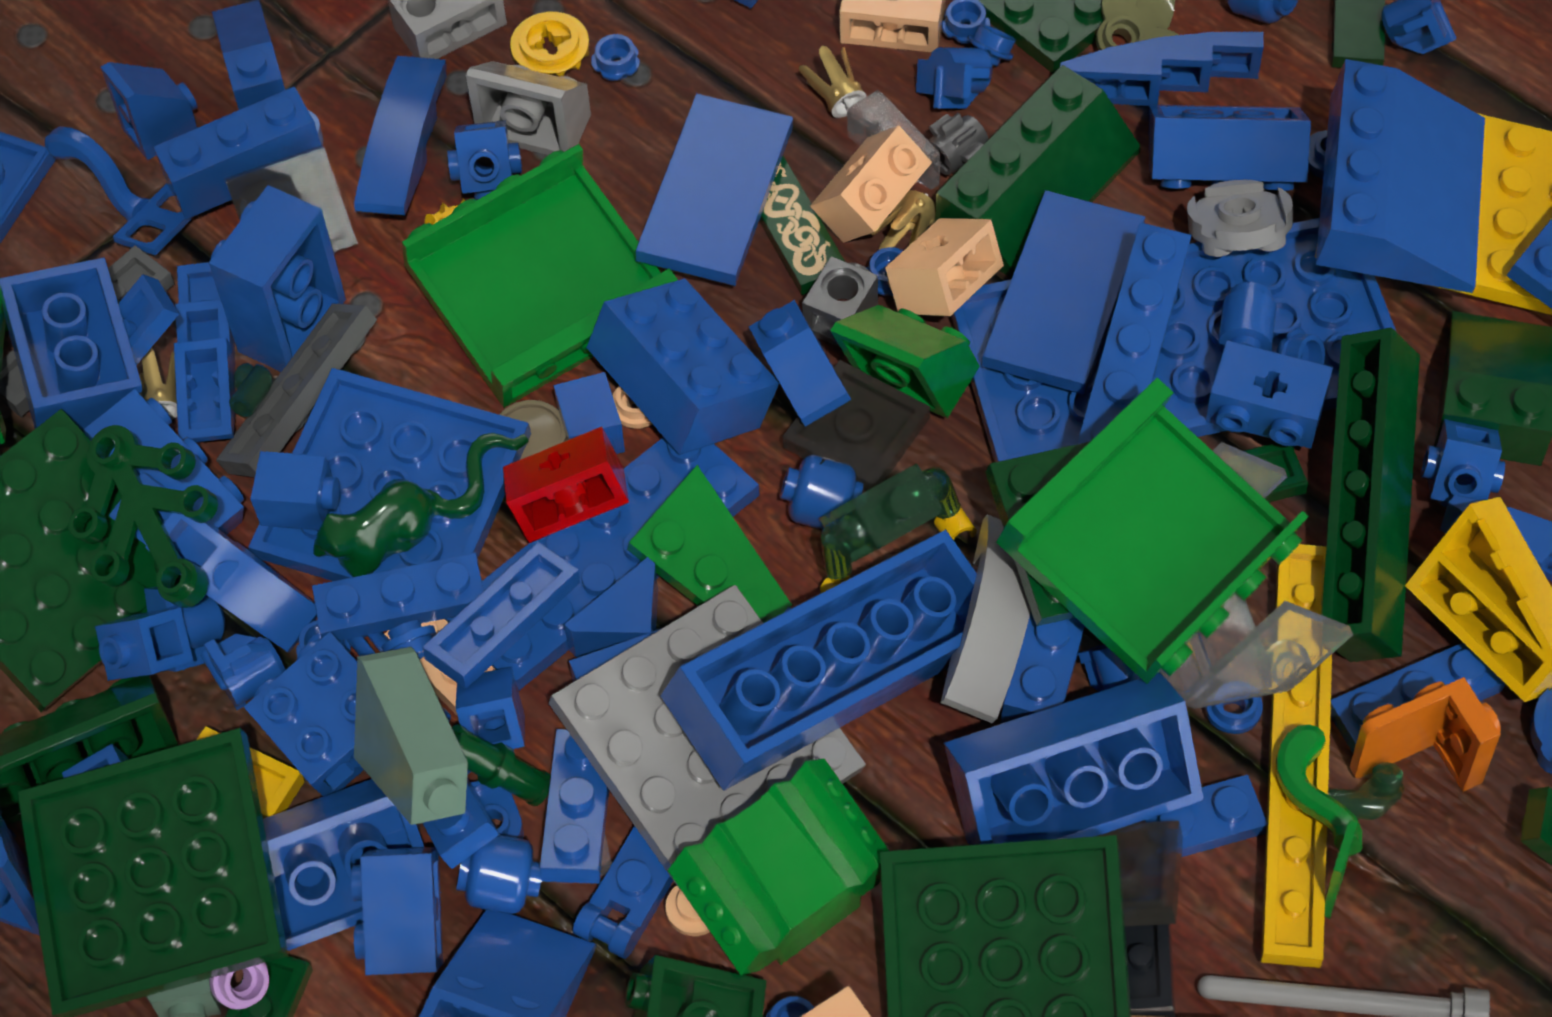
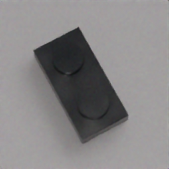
M1168 900L1123 903L1131 1015L1175 1017L1171 919Z

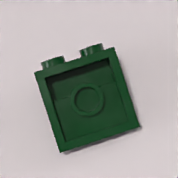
M654 955L640 970V973L634 972L631 975L625 995V1006L635 1009L634 1017H763L767 980L745 975L741 976L740 974Z

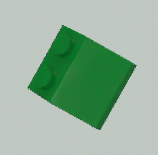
M876 305L836 321L830 330L862 382L946 418L949 417L980 367L969 347L970 341L966 336L951 327L945 326L942 330L929 326L920 316L903 308L895 312L881 305Z

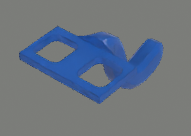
M60 126L53 129L45 137V147L56 159H79L84 162L99 180L111 203L126 218L127 223L113 236L115 243L131 248L136 245L143 252L157 255L193 218L185 219L182 211L172 212L160 208L170 196H173L167 183L151 199L138 197L128 189L111 157L99 144L83 132L71 127ZM142 225H150L164 230L154 241L149 243L129 238Z

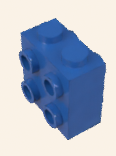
M331 632L322 639L312 641L306 645L298 654L297 661L278 677L270 678L260 685L254 694V698L244 706L310 785L323 797L342 790L364 770L354 758L357 661Z

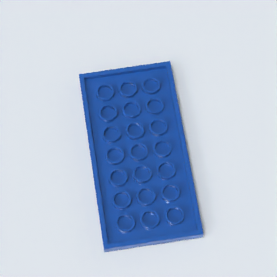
M1320 218L1293 223L1292 229L1286 234L1285 246L1275 251H1263L1257 248L1232 251L1226 256L1214 257L1202 251L1201 242L1189 244L1183 273L1153 381L1156 378L1160 379L1174 392L1165 408L1197 437L1228 431L1218 424L1206 422L1210 393L1223 354L1218 346L1223 302L1235 285L1244 282H1255L1266 286L1271 291L1272 298L1277 306L1271 352L1276 353L1278 344L1287 337L1289 331L1295 328L1303 329L1305 334L1317 335L1322 340L1325 348L1324 365L1333 367L1322 411L1336 409L1342 336L1390 327L1396 331L1375 275L1316 265L1315 253ZM1011 280L983 285L951 315L955 330L968 338L970 341L969 347L980 365L971 380V384L995 462L1077 444L1111 325L1110 321L1085 394L983 367V354Z

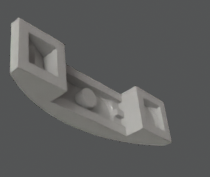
M986 515L982 521L973 564L978 566L963 636L959 648L951 656L941 703L993 723L998 717L1007 694L1023 644L1031 609L1014 559L996 543L1004 529L1000 519Z

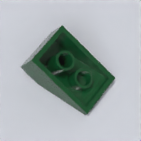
M1452 311L1434 438L1435 447L1438 443L1444 419L1498 430L1502 447L1500 459L1542 466L1552 438V327Z

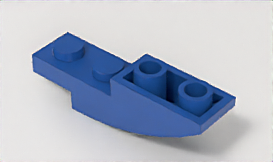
M142 472L139 476L144 485L166 488L147 473ZM120 502L109 514V517L113 520L116 519ZM156 510L181 559H186L198 565L207 574L208 588L206 595L277 646L290 653L299 641L302 629L317 618L315 602L243 545L233 541L209 521L197 523L182 514ZM137 527L135 537L146 545L145 548L149 550Z

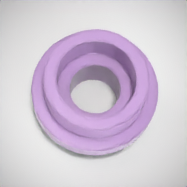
M262 963L242 969L244 974L243 980L234 988L230 985L234 972L210 978V989L213 996L219 1003L232 1009H244L252 1006L265 995L268 989L269 975L266 964Z

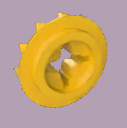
M543 12L535 14L521 22L514 30L510 41L512 58L519 65L532 71L557 74L559 77L564 76L566 70H579L583 57L589 56L587 30L579 20L565 13ZM544 37H548L549 42H552L557 47L558 52L556 54H549L544 49Z

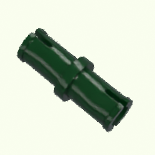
M459 724L451 727L468 762V770L478 775V780L481 784L490 789L499 786L525 800L526 803L533 807L538 806L546 799L549 794L551 774L541 771L515 757L514 749L503 743L493 745L467 731L466 728Z

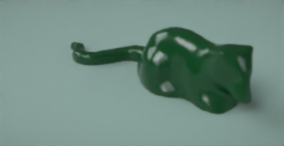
M496 433L480 435L471 443L467 452L468 488L462 496L456 499L447 500L430 489H423L412 481L394 479L386 483L375 497L355 513H328L318 530L313 545V554L317 557L327 555L338 558L341 566L352 577L373 573L389 556L409 551L419 544L428 535L434 516L440 515L450 519H461L472 515L481 506L485 493L482 468L484 454L494 447L519 450L529 442L525 434L514 439Z

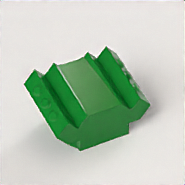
M825 758L805 761L790 781L774 783L759 800L723 823H717L703 843L684 847L669 867L668 872L742 976L761 971L774 960L779 965H782L861 907L860 897L882 881L880 852L889 851V849Z

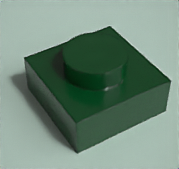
M1548 786L1529 789L1526 811L1522 819L1520 841L1552 866V788Z

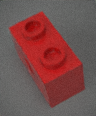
M602 426L503 467L506 502L529 543L629 503L623 465Z

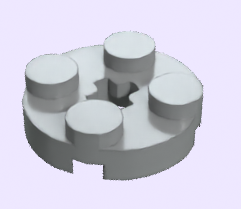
M1231 180L1213 184L1205 188V198L1196 203L1194 196L1188 202V230L1194 239L1202 243V251L1209 256L1221 257L1230 254L1232 251L1257 248L1263 251H1275L1285 246L1286 234L1293 226L1292 199L1285 190L1277 187L1278 196L1264 191V182L1255 180Z

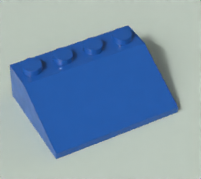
M1345 59L1330 96L1316 265L1473 293L1476 285L1485 118L1397 68Z

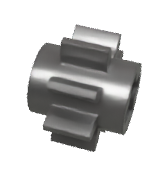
M959 113L951 117L949 114H946L929 126L934 136L928 140L926 152L932 164L941 173L950 175L953 172L955 175L989 138L983 126L974 117L966 115L962 118Z

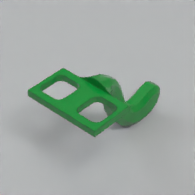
M1299 725L1287 733L1280 745L1276 757V776L1282 791L1291 802L1306 814L1325 824L1333 834L1334 845L1339 850L1325 901L1324 917L1330 919L1348 859L1362 850V829L1357 817L1347 807L1309 782L1306 770L1321 754L1326 740L1324 732L1317 726Z

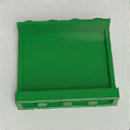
M579 144L565 152L558 150L549 154L541 161L538 167L521 176L515 174L507 177L496 187V190L478 200L469 199L462 202L453 210L451 215L435 224L427 223L417 227L409 234L406 240L402 241L404 266L503 408L594 357L586 347L604 301L678 280L670 268L661 273L657 266L636 261V248L639 242L583 166V149Z
M1158 378L1144 389L1007 522L996 541L1002 549L1146 684L1161 670L1169 677L1172 676L1194 652L1186 644L1198 632L1208 639L1230 616V613L1224 606L1235 595L1244 602L1267 578L1260 569L1271 558L1280 565L1303 541L1295 533L1309 517L1302 511L1292 522H1289L1166 409L1165 405L1174 392Z

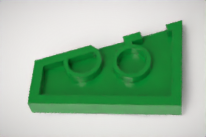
M698 465L628 544L627 550L640 561L647 557L655 563L656 573L697 606L704 604L733 585L737 586L763 623L783 614L788 607L791 608L792 606Z

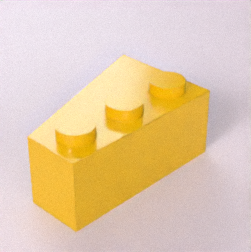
M1501 497L1470 503L1405 586L1524 702L1539 698L1548 688L1549 690L1552 688V587Z

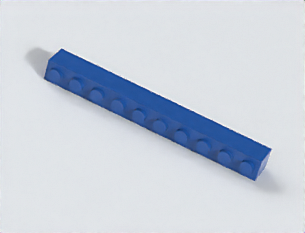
M1139 222L1077 444L1092 441L1153 382L1192 235ZM1030 612L1021 651L1004 700L1000 724L1065 703L1085 631V626L1076 617L1036 626L1032 612Z

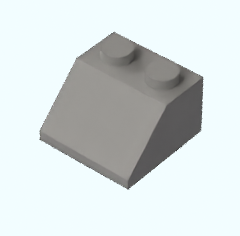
M495 61L469 67L466 73L475 124L506 120L509 143L519 142V148L546 155L558 150L565 152L579 143L591 116L586 83L578 82L567 76L557 77L532 71L521 65L511 66Z

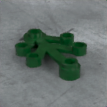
M112 425L103 428L93 437L87 450V462L95 475L86 505L76 509L68 523L70 533L81 541L88 544L100 541L108 529V521L105 514L115 485L117 486L122 499L107 549L98 552L90 563L92 577L109 587L119 586L126 580L130 570L128 557L138 527L159 568L156 583L161 597L182 608H189L198 604L207 592V574L198 565L186 559H181L156 510L182 514L197 523H204L215 515L218 508L217 497L199 485H192L184 491L144 485L136 472L137 468L159 470L174 480L185 479L193 472L196 460L193 452L176 442L168 443L162 448L139 445L135 434L123 426ZM115 447L114 452L109 456L111 450ZM181 454L179 464L171 469L172 460L175 456ZM203 496L202 506L197 511H193L194 503ZM90 518H93L92 526L88 531L84 532L85 523ZM114 561L112 572L106 576L105 570L107 565ZM181 574L180 582L174 587L175 580Z

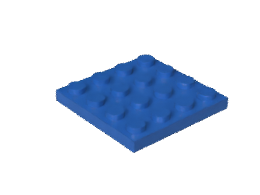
M332 368L292 453L322 455L326 457L331 475L339 479L340 485L338 506L336 510H329L328 513L351 514L364 507L381 491L386 483L394 479L412 481L423 489H430L447 500L456 499L462 496L468 488L466 458L472 442L480 435L488 433L501 434L511 439L525 434L529 440L531 430L529 423ZM527 444L519 450H510L503 447H494L488 450L482 458L485 493L481 506L472 515L461 519H450L440 515L434 516L428 535L419 544L409 551L389 556L373 573L475 552L478 559L506 494L503 467L520 460ZM259 523L248 547L250 552L263 561L331 581L352 578L341 566L338 558L327 555L317 557L313 554V545L318 533L317 529L261 526Z

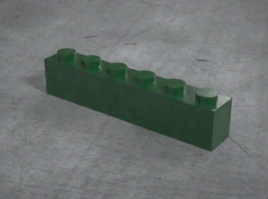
M1392 327L1346 335L1341 338L1320 639L1349 662L1402 657L1420 355Z

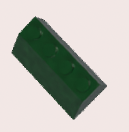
M1062 65L936 193V221L939 218L991 219L1004 265L999 271L1012 279L1045 190L1093 202L1140 153L1141 146L1104 90Z
M149 675L121 679L112 684L109 689L83 700L75 699L65 702L52 713L30 722H17L4 729L0 734V809L2 811L1 817L6 825L22 819L18 791L63 779L62 772L110 744H113L129 759L179 745Z

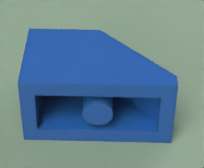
M108 62L101 66L121 127L147 161L156 156L154 146L197 128L192 112L198 108L195 98L183 82L176 85L163 69Z
M795 300L781 308L769 311L761 320L749 326L765 359L805 427L852 400Z

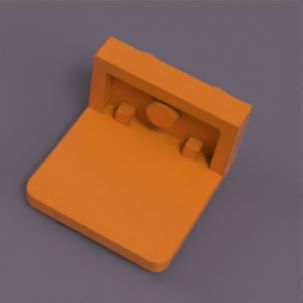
M1465 677L1447 685L1441 681L1435 682L1420 690L1413 700L1396 708L1392 704H1387L1370 712L1363 719V725L1359 731L1349 768L1355 778H1361L1434 746L1460 789L1464 792L1483 783L1501 735L1500 723L1492 707L1486 702L1481 703Z

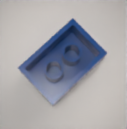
M267 185L256 201L250 202L245 207L240 222L226 240H222L216 245L209 261L237 351L282 372L332 304H343L346 300L322 209L270 185Z
M685 278L604 301L586 347L679 455L760 428L779 386L776 378Z

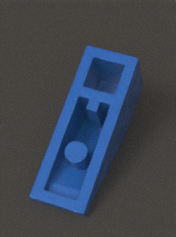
M255 0L212 11L238 110L284 91V83L260 1Z

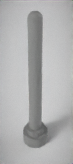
M1213 975L1202 977L1197 985L1199 994L1206 999L1388 1017H1489L1490 1011L1489 990L1465 987L1462 993L1451 992L1450 998Z

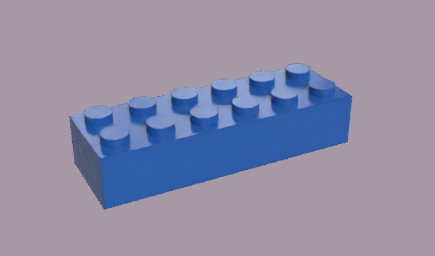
M945 529L680 666L660 696L723 791L948 669L952 654L961 644L977 573Z

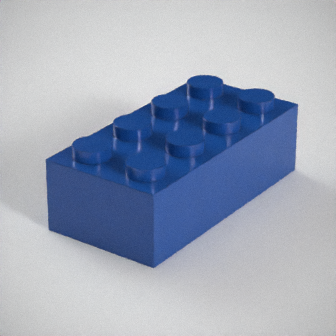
M1160 672L1148 684L1140 678L944 743L964 833L969 845L1094 837L1204 800L1186 701Z

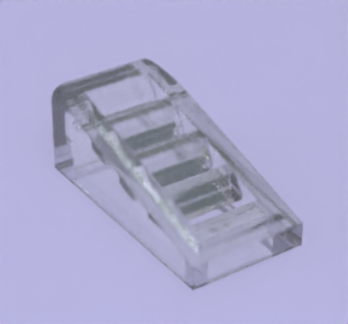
M877 90L852 105L847 111L848 137L853 142L861 146L867 137L899 125L932 161L917 181L931 190L939 185L940 153L882 92Z

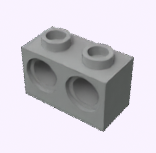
M388 0L393 27L415 57L438 59L507 24L503 0Z

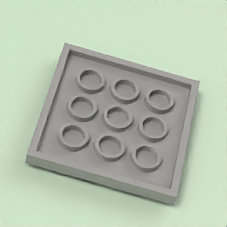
M733 585L556 692L549 701L551 708L667 872L684 847L703 843L717 823H723L759 800L774 783L790 781L805 761L825 758L842 784L860 773L866 765L842 730L838 728L723 791L660 695L680 666L763 624L736 585Z

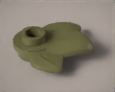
M1101 0L1104 21L1096 33L1098 50L1118 46L1112 40V35L1114 34L1122 35L1126 39L1127 44L1158 37L1179 35L1168 30L1174 13L1175 0Z

